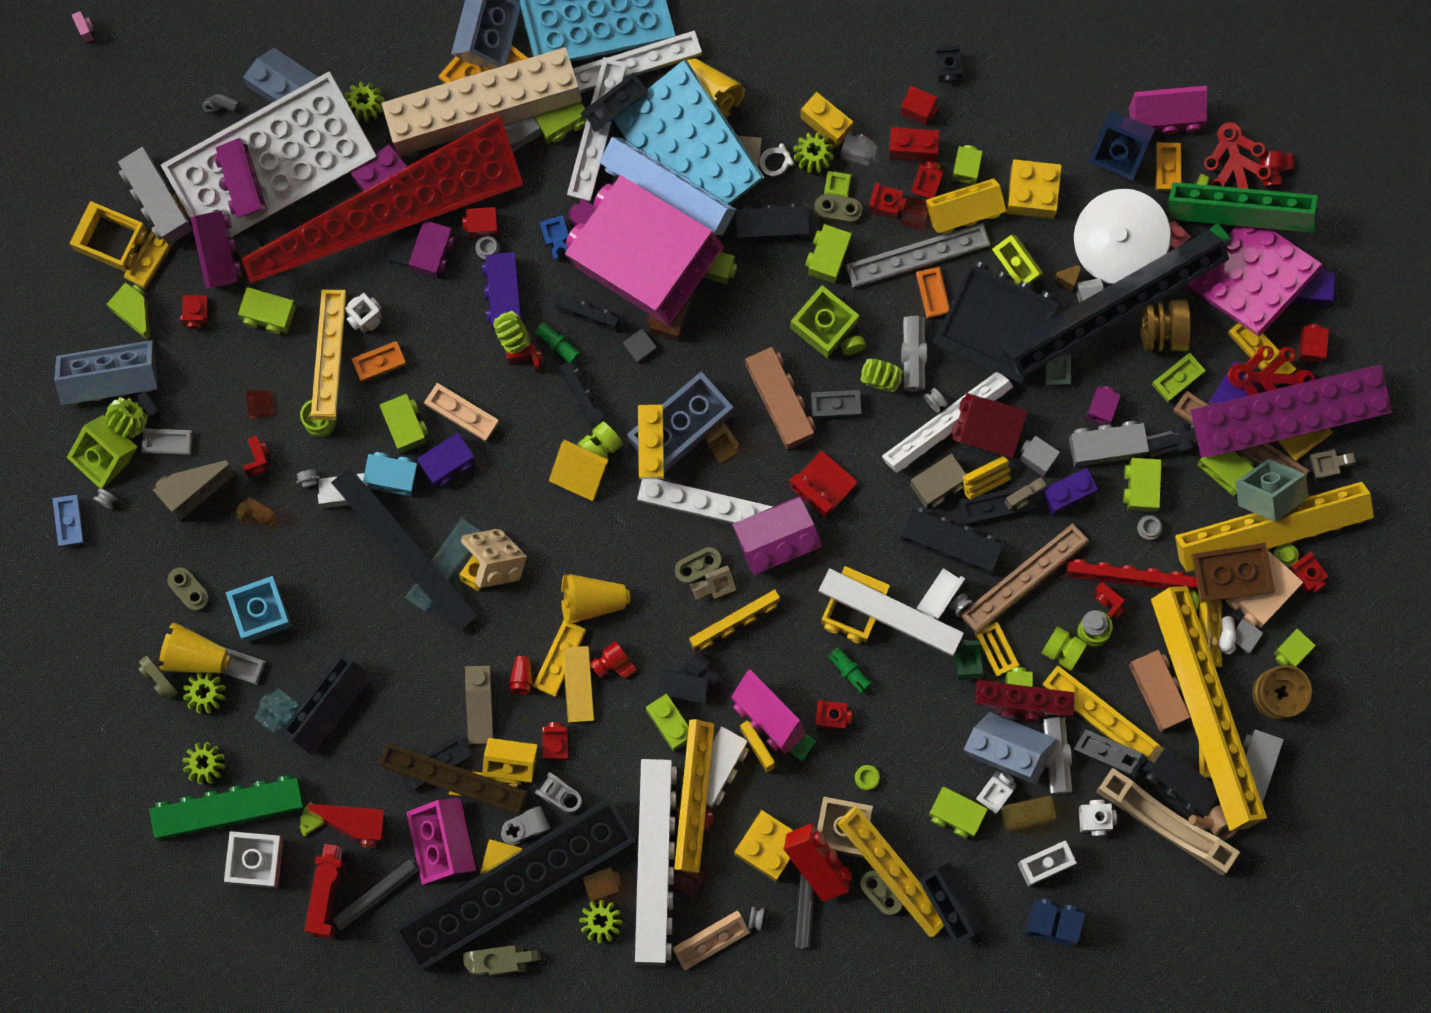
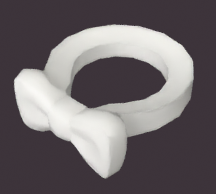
M783 143L779 145V148L767 149L760 157L761 169L765 174L773 177L782 175L789 165L791 167L795 165ZM773 153L785 156L782 167L777 171H770L765 165L766 158Z

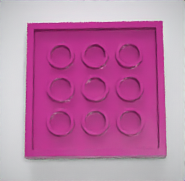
M1236 226L1228 235L1231 240L1225 245L1230 260L1187 283L1185 286L1259 337L1323 269L1322 263L1271 229Z

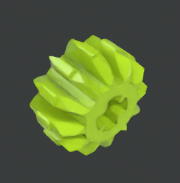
M361 81L359 82V88L351 85L352 93L345 92L344 96L357 121L363 117L364 122L368 123L369 116L377 119L376 112L383 111V107L380 105L384 102V97L380 96L381 90L379 88L373 89L374 86L371 82L366 87H364ZM361 100H364L365 102L368 101V103H367V104H364V103H360V101H361Z
M808 132L806 140L803 138L798 139L799 145L794 146V152L797 153L794 155V161H800V169L807 166L808 173L812 172V168H815L817 173H820L821 166L824 168L829 167L828 161L834 158V155L831 153L834 147L831 144H827L829 138L824 137L820 140L819 132L815 134V138H812ZM810 150H814L815 153H818L817 156H813V153H810Z
M513 311L505 312L495 319L493 324L501 345L504 346L507 352L510 354L518 353L529 346V333L518 314Z
M867 359L865 365H863L860 380L873 388L886 392H895L901 383L903 371L896 365L883 360Z
M120 397L118 400H114L107 408L108 411L104 420L108 423V428L115 430V434L119 433L123 438L128 436L133 439L136 435L139 436L145 429L148 415L144 413L145 408L138 406V402L134 403L130 398L125 400Z
M197 673L198 680L196 681L190 677L189 681L193 685L184 686V690L190 693L184 695L183 698L185 701H190L188 704L190 709L196 707L198 714L203 712L204 707L206 712L211 714L212 705L216 709L220 708L217 700L225 701V696L219 693L224 692L226 688L224 685H219L221 682L219 677L213 679L212 673H207L205 679L202 673ZM203 688H206L208 691H210L206 693V698H203L201 695H199L203 693Z
M206 742L202 750L201 745L197 743L195 744V753L191 749L187 750L191 758H183V762L190 765L183 768V771L185 773L191 772L189 775L191 781L197 778V783L203 785L205 778L209 784L213 783L212 775L218 779L221 778V774L217 772V769L224 770L225 765L218 762L223 761L225 757L223 754L217 755L220 750L217 746L211 749V744ZM206 758H208L207 763L209 766L206 769L202 766V769H200V760L204 759L206 761Z
M600 900L599 908H596L594 902H590V907L593 911L590 912L584 908L582 912L588 918L579 919L580 923L588 924L581 929L582 933L592 930L588 935L589 940H592L595 934H597L598 943H602V935H606L607 940L611 941L610 931L616 935L619 934V930L613 927V925H622V920L613 919L620 915V911L616 910L610 913L614 904L609 903L605 909L604 900ZM599 915L602 918L607 917L608 922L605 921L606 926L603 928L600 925H594V921L597 922L596 917Z

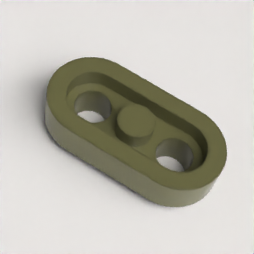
M824 194L819 196L815 202V213L823 220L853 224L859 221L862 216V205L854 198ZM824 203H829L831 207L829 209H825L822 205ZM851 206L855 209V211L849 213L847 212L846 208Z
M712 547L695 552L681 559L676 564L675 576L683 584L693 583L705 577V574L719 569L721 555ZM711 557L714 562L711 565H707L704 560ZM685 568H689L692 571L689 576H685L682 572Z
M176 568L169 573L167 580L169 587L190 610L198 612L207 607L209 603L208 593L187 569ZM183 576L184 581L180 584L176 583V578ZM194 594H199V600L193 602L191 600L192 596Z
M147 655L139 661L142 665L138 668L147 680L151 677L157 683L154 688L162 698L168 696L171 699L178 693Z
M876 871L865 873L860 881L862 892L883 914L895 915L898 913L902 903ZM870 880L877 882L875 889L869 888L868 882ZM888 898L892 899L894 906L887 907L885 900Z

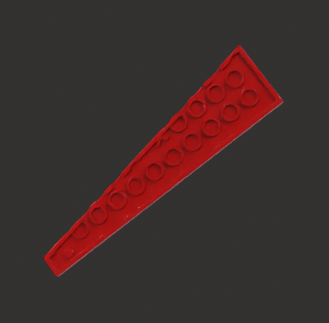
M498 116L243 257L242 262L250 283L522 186L523 182L502 118Z

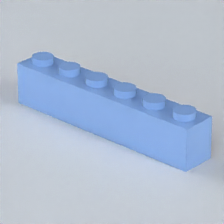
M612 137L599 163L606 167L605 171L609 174L624 176L709 228L715 235L724 234L736 211L735 208L623 138Z

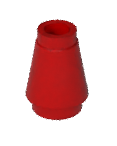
M517 656L515 658L508 684L511 687L510 691L512 693L529 694L530 688L533 687L529 657Z

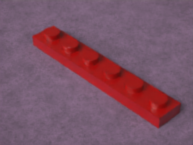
M1081 559L1069 562L1066 568V577L1158 589L1187 586L1188 590L1191 589L1198 593L1195 577L1186 576L1184 572L1174 571L1171 574H1166L1154 568L1142 571L1130 565L1118 568L1112 567V564L1105 562L1093 565Z

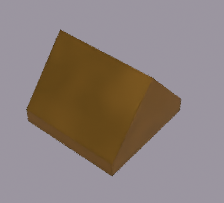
M1076 265L1057 272L1054 279L1055 283L1072 292L1081 269L1080 266Z

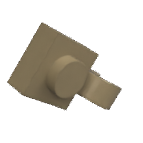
M1335 450L1310 455L1315 480L1340 475V467H1349L1356 463L1354 453L1336 456Z
M728 566L705 574L706 581H695L689 584L695 599H700L710 593L715 599L736 591Z

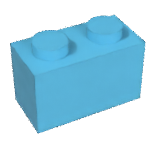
M375 452L374 455L368 454L363 483L369 489L411 497L417 463H414L412 459L407 457L389 458V455L381 452Z

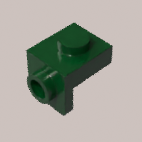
M964 640L959 642L955 650L958 680L983 679L980 641Z

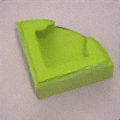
M308 805L304 808L300 819V828L304 837L324 824L309 815Z

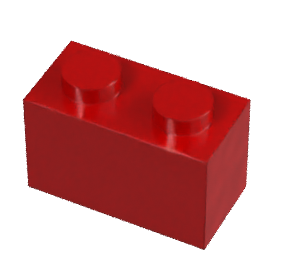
M891 127L888 159L924 162L930 160L936 162L939 131Z

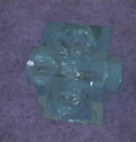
M278 688L271 695L267 693L261 699L260 707L254 719L274 733L284 724L287 725L294 716L297 702Z

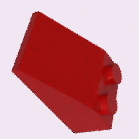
M308 804L309 815L352 841L361 843L362 848L376 849V845L382 844L384 810Z

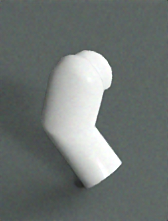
M1226 616L1222 618L1223 630L1219 640V648L1226 654H1232L1236 649L1235 624L1232 617Z

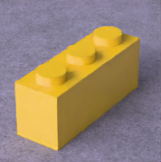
M994 178L926 200L932 227L937 233L942 234L950 233L959 226L975 225L978 220L984 218H997L1000 216V213L1006 212L1000 184Z

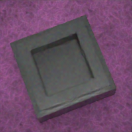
M643 329L623 342L624 347L637 363L657 350V347Z

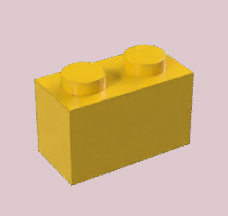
M818 92L801 109L800 118L815 131L819 132L821 136L829 138V142L836 148L852 131L853 121Z
M488 738L483 758L482 776L532 782L536 766L537 744Z

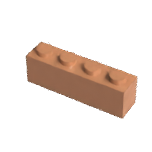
M770 347L746 358L745 365L786 449L788 450L812 439L814 436L813 430L816 429L815 424L810 416L806 417L803 411L805 404L801 396H796L792 389L795 384L789 373L785 374L782 369L784 362L780 353H775L773 348Z

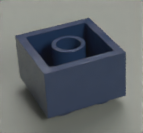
M1110 110L1088 162L1133 180L1155 128Z

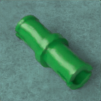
M545 322L536 329L535 334L550 346L549 349L552 352H557L571 365L578 360L581 353L566 341V337L558 335Z
M840 647L833 650V654H829L828 659L842 672L841 676L844 679L847 678L860 694L872 685V682L858 669L859 665L856 662L853 663Z

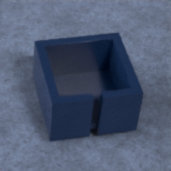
M1040 898V901H1035L1030 907L1024 935L1070 947L1078 944L1085 916L1084 913L1079 912L1080 908L1071 905L1059 908L1054 906V901Z

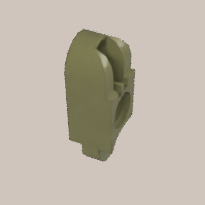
M515 945L462 954L464 967L470 973L480 976L489 974L490 977L526 972L525 964L541 961L539 950L523 952V946L515 947Z

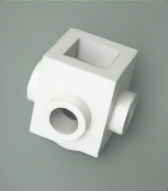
M365 293L352 299L345 308L349 316L347 321L355 330L360 328L363 333L368 329L372 331L381 322V306L373 297L369 299ZM367 313V315L361 319V316Z
M1092 800L1090 805H1081L1079 807L1080 833L1092 832L1094 837L1107 836V832H1110L1113 829V825L1117 824L1116 810H1112L1111 804H1105V800ZM1095 815L1100 816L1101 821L1096 820Z

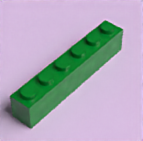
M1172 182L1169 196V219L1315 233L1318 217V195Z
M293 775L279 777L278 782L268 783V780L253 783L254 787L244 789V786L240 785L229 788V792L220 794L219 791L204 793L205 797L195 799V796L182 797L180 802L170 804V801L158 802L155 804V808L149 809L154 838L159 841L302 811L305 805L300 780L293 778Z

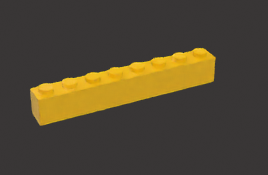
M1362 482L1310 496L1276 522L1252 513L1176 535L1179 561L1186 572L1194 571L1191 557L1194 553L1266 543L1267 550L1272 547L1290 544L1306 537H1314L1323 532L1338 530L1354 523H1362L1365 520L1374 518L1371 493Z

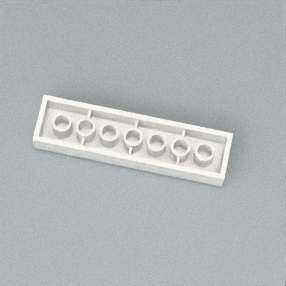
M641 759L635 964L640 966H666V960H671L672 945L667 943V935H672V918H668V910H673V892H668L669 885L674 884V867H669V860H674L675 850L674 842H670V835H675V817H671V810H676V792H671V785H676L677 770L676 767H672L671 760Z

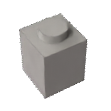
M1037 436L1032 441L1027 439L1019 451L1022 453L1020 461L1043 477L1060 453Z

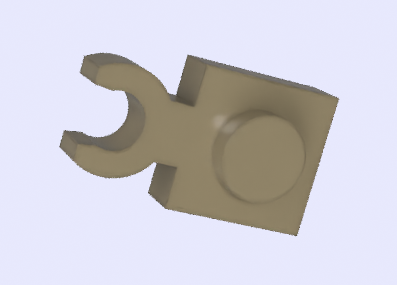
M1040 477L1030 485H1026L1008 496L1004 503L1009 511L1015 507L1017 510H1020L1030 503L1028 499L1045 488L1046 483Z

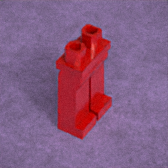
M324 844L322 857L316 856L315 864L318 867L315 871L304 930L310 937L335 940L336 929L330 925L335 891L342 881L340 872L345 873L346 865L341 860L343 850L340 849V846Z

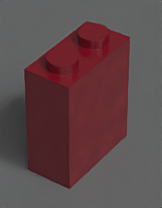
M966 393L959 405V411L961 412L958 421H955L953 425L952 439L1013 458L1027 411Z

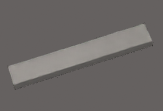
M983 223L849 263L845 267L852 288L855 289L989 248L990 242Z

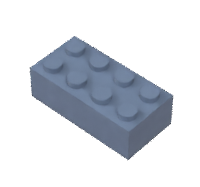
M702 372L697 374L662 404L664 473L733 415V406ZM637 425L627 436L630 444L639 453Z

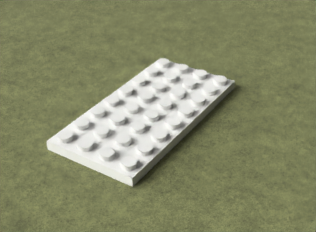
M329 71L166 161L161 166L189 217L224 210L225 214H229L232 228L228 229L231 238L377 156ZM238 138L247 141L267 206V211L243 218H237L236 214H231L228 205L231 197L229 191H224L221 177H224L222 168L217 167L214 159V154L217 153L215 147Z

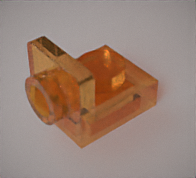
M248 497L246 502L242 501L236 510V514H238L236 519L242 524L245 523L251 512L253 513L251 517L262 524L265 521L273 524L277 517L274 511Z

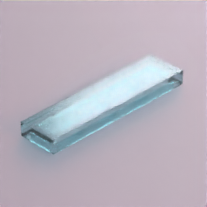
M461 518L431 560L447 581H449L469 553V550L461 542L462 536L482 532L463 518ZM417 583L413 585L405 597L406 600L425 613L433 603Z

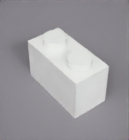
M1065 840L1021 860L1018 866L1029 887L1073 867L1076 861Z

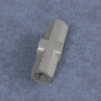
M909 316L903 319V343L901 348L904 390L918 392L925 389V365L927 361L925 317Z
M1065 718L1044 719V734L1057 739L1045 765L1048 768L1050 794L1072 793L1070 774L1072 759L1070 745L1067 744Z

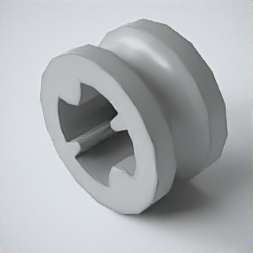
M933 388L931 390L932 393L924 395V398L928 405L938 413L940 412V407L947 406V402Z
M99 488V495L94 497L93 500L113 510V503L117 502L118 498Z
M966 593L957 596L949 605L951 611H956L955 615L957 617H961L960 614L974 604L972 600H967L968 596Z
M755 907L751 908L748 929L756 927L757 931H761L764 908L756 910Z

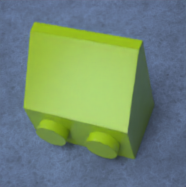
M104 415L84 425L67 456L100 489L105 488L129 463L137 449V446L127 437L123 438L121 434H115L114 429L108 428Z

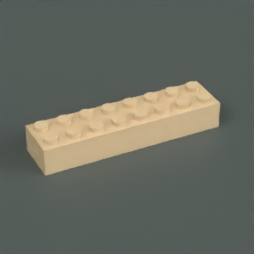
M564 47L382 102L394 147L397 155L400 157L456 140L498 116L502 118L505 125L581 102L582 98L567 49Z

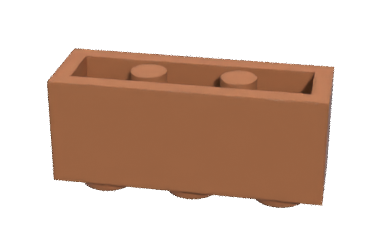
M1159 650L1129 664L1130 670L1160 733L1190 718L1185 699L1182 700L1178 692L1181 690L1176 677H1171L1168 671L1170 665L1164 654L1161 655Z

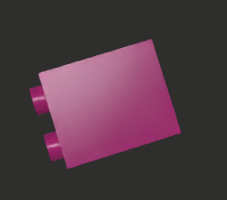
M620 175L614 185L607 184L598 192L594 201V208L596 210L587 223H579L571 230L566 241L568 250L565 254L578 270L669 326L724 247L712 230Z

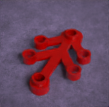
M1233 122L1223 124L1218 130L1220 142L1212 156L1205 159L1204 166L1209 171H1216L1220 166L1219 160L1227 148L1230 158L1218 178L1214 179L1210 186L1220 182L1222 187H1226L1225 184L1234 171L1238 188L1249 189L1244 168L1257 174L1258 178L1263 181L1269 180L1272 176V170L1266 165L1261 166L1241 155L1238 145L1250 150L1252 155L1257 158H1261L1266 154V147L1260 142L1255 143L1242 136L1241 128ZM1228 130H1233L1231 138H1226L1225 136ZM1257 146H1262L1263 148L1260 154H1255L1254 152ZM1210 160L1216 161V165L1213 168L1208 166ZM1268 169V175L1261 177V170Z
M1266 345L1260 346L1257 353L1245 364L1237 363L1233 365L1227 374L1230 384L1237 388H1243L1248 396L1258 393L1251 381L1259 382L1265 391L1277 389L1273 383L1295 385L1303 383L1306 376H1308V381L1315 380V377L1308 370H1298L1295 374L1274 373L1285 362H1292L1295 359L1296 352L1290 347L1281 348L1279 354L1260 372H1254L1253 370L1263 360L1269 361L1274 356L1273 348ZM1265 349L1268 350V354L1266 357L1263 356V352ZM1286 351H1289L1290 355L1286 359L1285 353ZM1240 372H1243V377L1240 380L1239 374Z

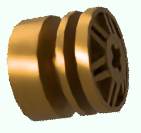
M1170 300L1167 311H1164L1161 301H1156L1154 310L1153 304L1142 309L1140 335L1145 352H1152L1154 341L1156 350L1162 352L1164 341L1166 340L1168 341L1170 351L1188 350L1190 342V313L1186 300Z
M1290 665L1276 666L1258 676L1252 689L1253 703L1258 711L1267 718L1275 720L1298 715L1306 709L1312 696L1311 682L1307 675L1299 668ZM1281 688V693L1284 697L1277 698L1278 694L1275 690Z

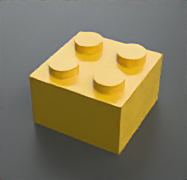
M1013 159L1006 214L1054 219L1057 212L1061 165Z
M761 810L735 850L734 855L777 882L791 860L783 849L786 834L793 830Z

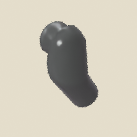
M218 93L207 98L202 107L206 113H214L223 108L236 112L239 101Z

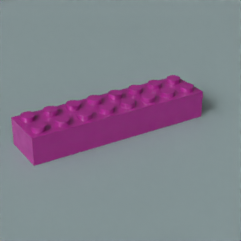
M1382 365L1370 366L1190 409L1201 457L1215 456L1392 413Z

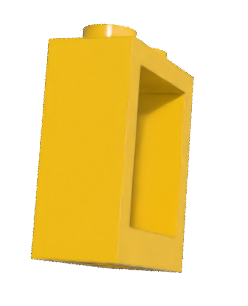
M90 201L69 244L79 253L126 272L129 266L132 267L133 260L137 257L136 251L139 245L142 246L146 240L147 229L142 222ZM100 217L135 231L121 260L87 247Z
M844 566L842 575L887 595L890 585ZM831 598L821 620L824 629L833 634H838V631L848 635L847 639L854 643L860 644L861 641L866 643L876 619L869 618L864 632L830 619L837 603L836 600Z

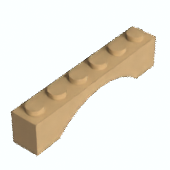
M1114 768L1109 771L1096 793L1222 876L1227 873L1240 853L1220 838L1189 824L1187 820L1165 807L1135 782Z

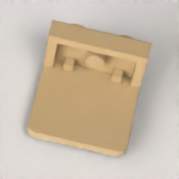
M493 529L462 536L461 542L480 562L475 583L479 588L520 580L527 556L502 530Z

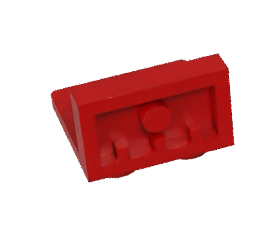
M820 451L799 475L795 474L789 480V487L824 518L834 510L857 484V481L823 451Z

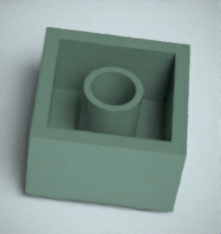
M1267 459L1236 481L1238 506L1274 522L1308 499L1306 474L1271 459Z

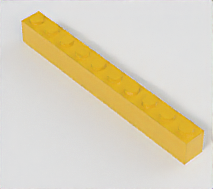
M1169 587L1153 597L1151 601L1229 830L1248 829L1267 819L1188 587Z

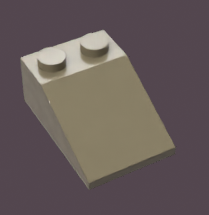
M225 460L174 473L169 477L164 476L156 483V488L153 491L180 522L236 474Z

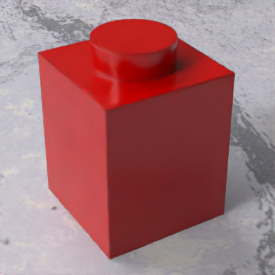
M910 86L901 105L900 114L926 125L929 118L934 119L939 106L935 105L937 97Z
M495 207L466 209L467 217H463V231L468 232L469 239H480L484 236L498 237Z
M1310 324L1308 327L1305 326L1300 333L1299 361L1323 363L1327 355L1329 329H1323L1321 325Z

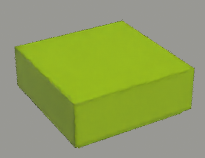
M828 171L824 194L848 197L851 174Z

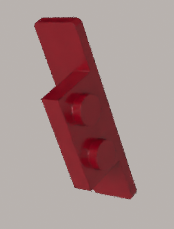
M978 680L976 683L975 704L994 707L993 714L1001 715L1003 719L1011 720L1019 717L1025 718L1027 722L1036 723L1040 722L1048 714L1071 717L1074 712V692Z

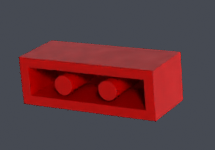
M811 823L786 834L783 850L823 902L849 892L850 880L852 879L851 872L848 867H844L836 851L827 844L822 832L818 831Z

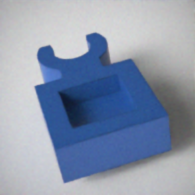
M563 215L540 222L546 246L554 245L552 255L555 261H558L557 252L559 250H564L565 252L568 250L564 242L567 241L569 234Z

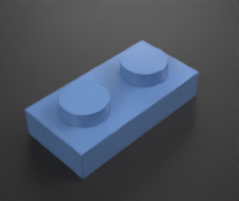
M78 495L52 498L58 546L61 548L84 544Z

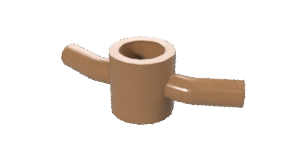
M1221 805L1211 808L1204 818L1191 815L1188 819L1189 824L1203 829H1210L1214 836L1223 841L1231 838L1237 832V830H1229Z

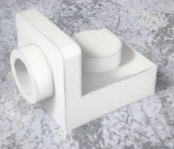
M996 771L976 800L997 814L1017 784L1014 783V779L1009 774Z

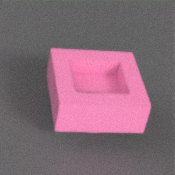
M81 11L72 14L83 41L88 43L94 40L91 34L94 28L89 17L84 19Z

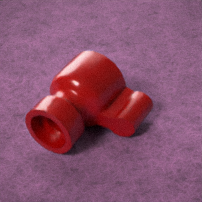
M1266 151V154L1260 158V165L1268 166L1272 170V176L1269 180L1263 181L1264 188H1280L1283 186L1280 172L1294 169V154H1284L1282 151ZM1268 169L1261 170L1263 173H1265L1266 177L1268 175Z
M616 641L603 650L600 659L596 658L590 662L591 667L600 679L606 676L610 669L615 670L624 679L637 671Z

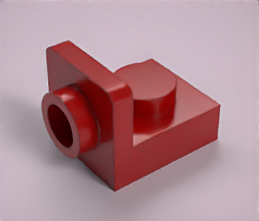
M927 160L926 163L921 162L911 192L930 199L934 198L944 169L940 168V164Z
M183 296L180 321L187 329L197 330L201 329V326H208V296Z
M1101 582L1093 592L1096 595L1095 599L1104 607L1109 605L1112 609L1107 615L1110 619L1112 617L1116 620L1124 610L1121 605L1125 600Z
M548 723V727H542L543 760H568V728L563 727V723Z

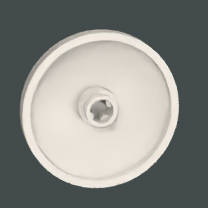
M1116 189L1097 196L1083 209L1074 231L1075 250L1081 264L1092 276L1112 285L1169 253L1172 237L1171 227L1161 206L1150 196L1136 190Z

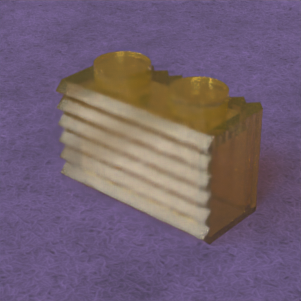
M1051 795L1002 806L1000 809L1005 832L1007 833L1010 831L1014 832L1015 829L1018 831L1020 828L1023 830L1025 827L1028 829L1029 826L1033 828L1034 825L1052 823L1056 818Z

